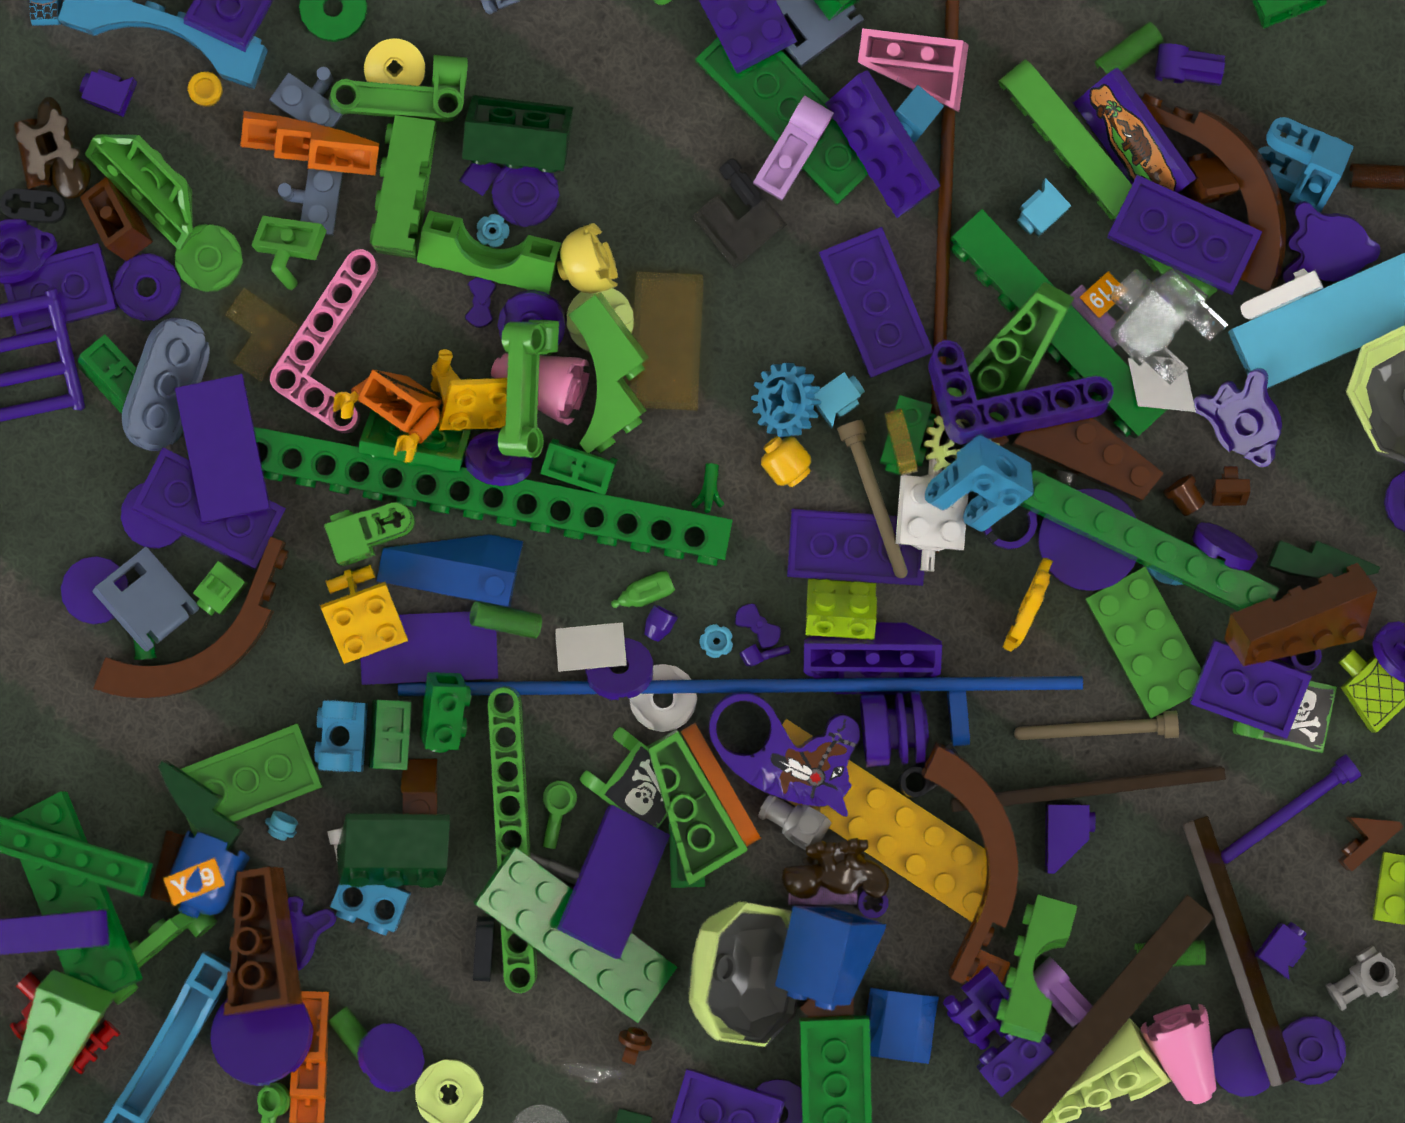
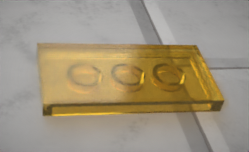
M636 272L633 336L646 352L649 359L642 363L645 370L631 380L630 389L645 409L698 411L704 275Z

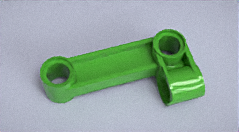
M433 55L432 87L341 79L333 85L329 102L334 111L343 115L359 114L385 117L399 115L451 122L459 116L463 108L468 59L467 57ZM348 89L353 93L355 100L348 105L341 104L336 98L337 91ZM443 97L451 98L456 104V110L451 113L443 112L438 106V100Z
M529 320V322H509L503 329L502 345L505 351L508 352L506 425L500 430L498 436V447L502 455L536 458L543 449V434L537 428L540 355H551L554 352H558L559 321Z

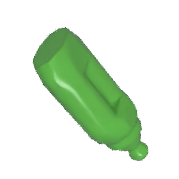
M659 571L632 582L622 592L618 600L611 602L613 608H617L619 605L628 608L631 606L643 607L671 595L675 588L668 572Z

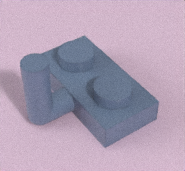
M320 67L317 70V77L319 79L312 88L288 72L269 101L294 119L334 128L343 114L334 111L329 100L323 97L333 83V76L327 67Z
M308 169L305 190L293 189L287 183L279 185L278 193L283 200L303 204L300 221L322 224L327 230L325 235L334 236L343 172Z

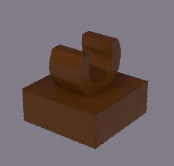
M1224 466L1222 479H1215L1212 490V506L1246 505L1251 492L1250 479H1238V466Z

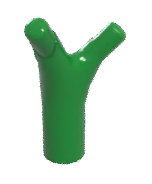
M706 463L702 490L699 496L691 503L692 507L697 508L704 501L705 513L711 512L713 500L718 507L724 505L717 490L718 464Z

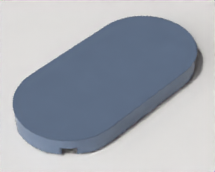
M183 318L166 319L155 326L147 338L122 410V426L125 435L130 442L139 448L149 451H160L169 444L173 445L183 433L175 388L200 383L210 355L209 344L205 341L203 335L205 333L193 321Z

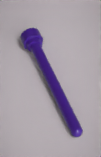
M1344 754L1334 762L1335 766L1331 768L1332 772L1221 851L1223 862L1225 864L1230 863L1339 783L1342 785L1347 782L1353 783L1362 776L1358 768Z

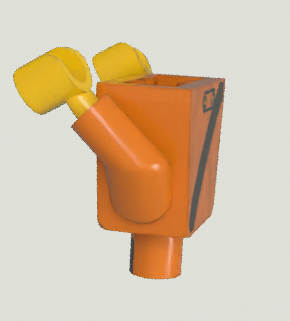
M372 370L368 378L351 389L352 393L339 392L334 397L333 412L341 409L342 419H348L353 416L354 403L358 401L371 408L403 432L409 433V435L398 437L394 450V455H397L399 451L407 452L404 461L406 463L414 459L417 443L424 442L438 426L440 419L439 407L442 400L405 375Z

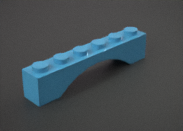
M64 0L58 20L64 26L94 36L109 30L125 27H149L166 31L185 39L199 49L212 62L222 79L255 89L267 54V49L264 45H261L262 40L254 36L246 52L184 24L186 13L178 12L177 16L165 13V7L154 2L146 1L145 5L133 2L132 0Z
M209 951L201 954L154 1042L104 1123H147L225 990L227 986V973L230 971L231 964Z

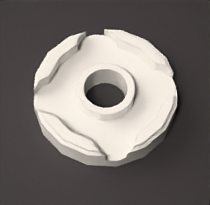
M667 664L653 666L652 680H691L687 673L676 666ZM696 693L673 694V702L667 708H660L655 705L653 701L654 694H639L636 697L630 698L631 710L637 720L648 729L660 732L675 730L687 723L695 711L697 702Z

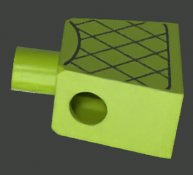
M1351 649L1338 662L1351 676L1340 688L1367 728L1372 733H1376L1405 706V683L1389 675L1379 664L1375 655L1365 662L1354 649Z

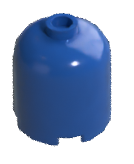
M187 831L170 875L215 858L225 885L179 903L180 908L178 911L196 919L200 913L215 915L222 912L235 891L237 872L245 871L250 857L243 851H239L237 856L226 851L228 843L199 832L194 836L193 833ZM199 866L186 881L185 889L188 892L197 893L203 888Z

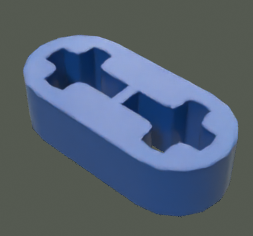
M947 691L952 746L970 745L966 691Z

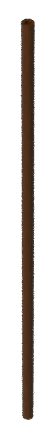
M946 0L945 38L958 40L959 0ZM945 105L942 108L933 350L939 342L947 340L955 110ZM939 357V361L946 365V357ZM932 384L931 413L936 414V417H942ZM934 422L933 428L937 429L938 425ZM944 431L941 434L939 446L943 445ZM929 447V453H931L932 447Z

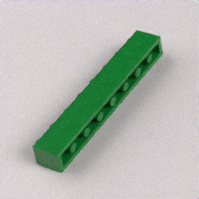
M983 209L951 238V242L954 244L951 247L952 252L963 263L967 260L971 262L977 269L974 272L976 278L986 288L992 285L998 291L1000 296L997 297V300L1010 313L1013 310L1017 312L1043 282L1054 287ZM1071 305L1046 353L1056 363L1059 360L1064 362L1070 369L1066 374L1072 381L1093 376H1101L1109 380L1113 386L1114 394L1106 410L1116 418L1113 422L1116 429L1126 438L1131 435L1135 439L1167 409L1138 406L1130 367ZM1091 392L1093 394L1090 397L1092 400H1103L1098 393Z
M1032 470L1034 494L1022 502L1020 506L1237 611L1272 598L1274 601L1280 588L1243 570L1230 568L1224 564L1225 561L1211 558L1192 545L1037 470Z

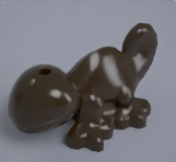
M46 97L39 104L36 126L26 121H21L19 123L20 131L16 139L18 142L24 143L25 148L30 151L28 160L31 164L27 169L28 173L37 174L38 178L46 180L50 176V167L53 164L52 181L58 192L68 199L78 198L88 188L91 170L84 160L78 158L81 152L79 149L74 148L72 141H70L69 127L67 125L69 123L68 117L62 116L61 107L54 98Z
M858 838L839 843L819 841L814 845H809L806 847V854L809 857L803 858L804 865L789 866L782 872V882L785 889L792 896L800 899L814 897L821 886L839 895L851 894L858 887L862 886L867 895L873 898H880L889 889V879L881 866L870 859H865V855L862 852L868 849V840H860Z

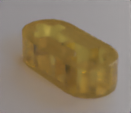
M902 409L885 412V420L900 475L918 472Z

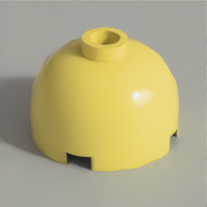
M595 223L578 228L564 239L560 249L561 260L557 262V269L562 280H569L575 289L583 293L602 292L618 285V283L612 281V279L618 277L611 249L607 242L601 243L596 235L602 232Z

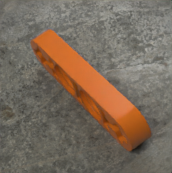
M696 723L681 730L680 732L746 847L760 840V835Z

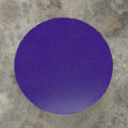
M1099 489L1078 490L1136 518L1131 508L1122 499L1110 492ZM1043 518L1038 534L1041 558H1048L1053 561L1049 572L1069 587L1082 591L1105 589L1127 576L1136 561L1049 519Z
M227 999L222 1003L212 1023L211 1047L216 1061L231 1077L248 1085L265 1086L282 1079L292 1071L295 1072L303 1063L310 1050L313 1038V1024L304 1003L242 1015H224V1005L227 1003Z

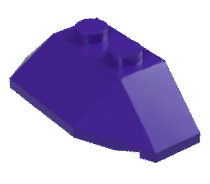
M876 622L874 640L810 636L804 640L803 670L805 674L815 679L936 677L941 674L942 641L908 623ZM891 691V692H834V693H836V694H867V695H871V694H883V695H896V692H902V694L905 695V694L909 693L910 691Z

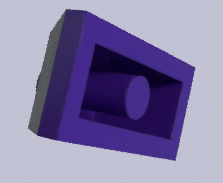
M1045 804V873L1055 874L1089 840V832H1095L1096 817L1095 812H1090V805Z

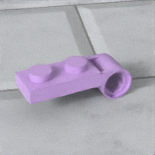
M804 96L753 181V184L783 201L831 121L834 112Z

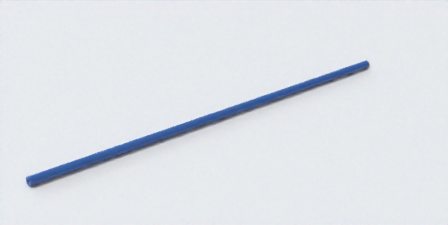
M1083 676L652 680L648 688L641 694L1083 690ZM588 681L465 682L466 686H470L471 696L491 695L493 691L503 686L513 687L520 695L597 694L589 686ZM426 682L398 683V696H425ZM500 693V694H498V695H509V694H508V693Z

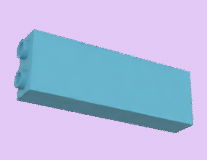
M1405 253L1231 329L1228 334L1247 376L1255 368L1266 370L1268 373V389L1361 348V346L1404 326Z

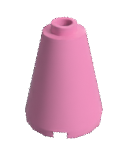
M504 353L501 358L495 359L491 370V377L507 378L508 353ZM540 355L538 410L559 423L565 425L572 423L575 418L569 417L573 409L580 410L587 390L589 373L583 371L584 366H589V362L586 359L577 357Z
M1185 1004L1153 1016L1155 1023L1148 1027L1145 1022L1140 1029L1144 1040L1184 1100L1192 1101L1193 1104H1201L1210 1100L1212 1093L1216 1091L1208 1013L1201 1004H1198L1199 1010H1192L1190 1004Z

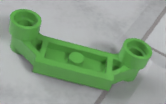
M180 912L168 921L164 918L159 920L148 930L150 936L143 942L139 943L137 940L130 944L138 968H141L186 929H189L197 939L210 930L218 922L213 915L201 913L196 919ZM135 983L115 993L116 996L113 1001L117 1005L122 1003L137 991L139 987Z

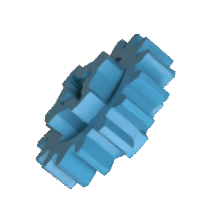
M794 363L771 365V371L761 372L764 381L754 383L759 393L758 395L751 396L752 400L758 401V406L752 411L753 413L761 414L762 417L759 419L758 424L768 426L767 433L777 434L778 437L802 435V429H810L812 427L808 420L809 418H818V413L813 409L814 405L821 404V400L815 399L814 395L820 390V387L811 385L815 376L813 374H805L806 367L795 366Z

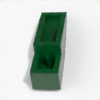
M1281 540L1277 541L1266 564L1267 568L1308 579H1319L1330 573L1335 578L1347 573L1346 567L1355 563L1360 565L1367 576L1377 574L1380 570V566L1319 541L1312 542L1309 552Z
M162 761L158 767L177 806L200 833L228 843L225 850L229 852L244 828L216 810L224 798L169 761Z

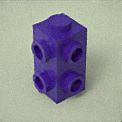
M1044 1032L1040 1043L1006 1034L1004 1036L1007 1039L1006 1042L997 1049L995 1046L990 1047L978 1058L981 1063L976 1068L1001 1097L1054 1053L1048 1046L1052 1039L1046 1032Z

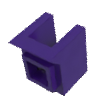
M101 69L98 70V73L91 71V74L86 73L82 79L80 92L83 94L81 98L87 104L124 117L137 81L134 77L123 80L121 77Z
M1279 922L1255 955L1282 977L1289 980L1288 966L1293 968L1307 948L1304 945L1307 941L1304 938L1307 933L1292 922L1287 926Z

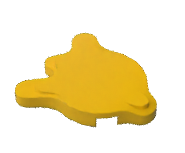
M1048 558L1042 559L1018 609L1019 612L1015 619L1016 624L1015 626L1011 625L1002 646L1003 649L1011 652L1015 648L1017 649L1025 638L1042 604L1045 591L1050 582L1049 578L1051 575L1048 572L1052 565V560Z

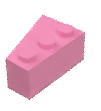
M862 28L858 63L912 90L919 85L938 102L959 112L969 44L963 40Z

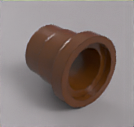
M1192 474L1182 477L1163 492L1167 499H1172L1183 516L1195 512L1205 504L1204 499L1194 484L1196 479Z

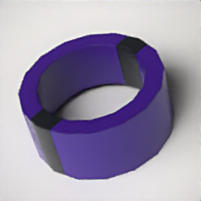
M1020 506L1028 516L1029 525L1026 534L1018 541L1007 542L999 539L993 533L991 526L983 531L987 540L998 548L1005 550L1017 549L1028 543L1035 534L1038 524L1036 513Z

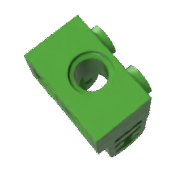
M393 502L355 514L350 512V510L342 511L330 516L332 522L324 524L337 563L344 567L375 556L373 547L410 534L415 526V517L406 506ZM396 512L405 516L400 521L401 526L399 528L392 523L381 526L377 521V518L384 520V523L393 521L395 519L394 513Z

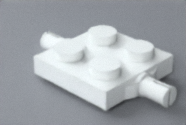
M935 458L929 460L928 475L921 477L901 476L895 544L911 545L918 550H922L920 570L931 572L935 571L936 551L944 549L964 550L966 524L964 523L963 515L968 505V493L946 510H940L926 502L925 491L928 484L935 476L942 472V469L938 471L933 470L934 465L937 463Z

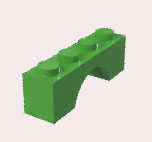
M429 210L421 231L417 262L434 268H442L467 276L495 281L499 284L541 291L549 295L557 269L561 243L528 235L523 242L512 248H491L479 243L468 233L462 218Z
M1037 895L1033 905L1027 903L1022 923L1028 925L1025 937L1018 936L1013 954L1019 956L1016 968L1010 967L1005 987L1011 988L1008 1000H1001L996 1019L1002 1020L1000 1032L1040 1043L1045 1032L1052 1001L1040 991L1033 975L1034 961L1048 950L1065 947L1076 914V905Z

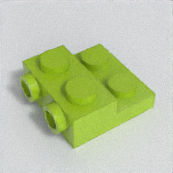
M808 579L806 635L874 640L877 612L876 583Z
M1383 852L1373 920L1405 925V855Z

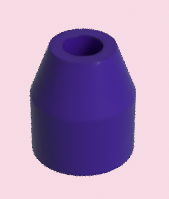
M654 604L646 619L644 634L652 640L660 642L671 632L678 616Z

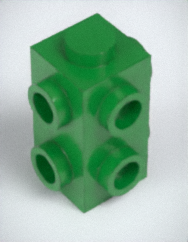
M899 395L880 459V464L886 465L885 471L904 476L906 471L913 472L915 465L922 466L927 447L921 445L924 433H927V428H933L934 419L936 418V414L930 413L932 404Z
M427 672L420 727V737L425 749L437 753L459 750L460 738H465L467 721L463 715L464 707H469L471 689L470 686H466L461 673Z

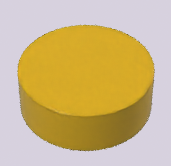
M199 72L190 79L188 93L197 105L208 107L220 100L223 87L218 77L213 73Z

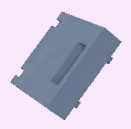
M776 0L784 17L786 15L806 40L798 47L792 44L784 49L799 69L864 21L861 14L855 16L852 20L848 18L856 10L854 5L833 19L828 20L814 0Z
M144 547L99 583L92 591L146 652L154 646L146 634H149L158 644L189 618L188 613L193 615L199 610L196 602L147 547ZM135 567L134 570L141 577L121 592L114 583Z

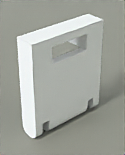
M1303 268L1293 273L1294 280L1244 302L1241 305L1242 315L1249 320H1253L1323 289V285L1315 270L1308 273Z

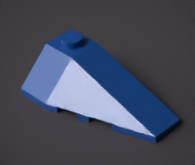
M482 535L386 547L382 550L376 581L510 608L523 541L495 535Z

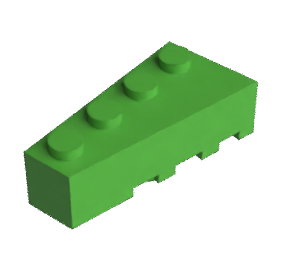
M52 970L36 990L7 1102L39 1114L55 1095L116 994Z

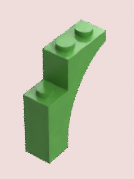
M601 292L595 294L568 314L589 347L597 379L595 411L590 426L579 444L586 453L596 449L599 454L616 442L612 436L623 429L628 434L643 422L639 416L647 410L623 377L626 376L629 381L645 370L642 363L649 359L646 352Z

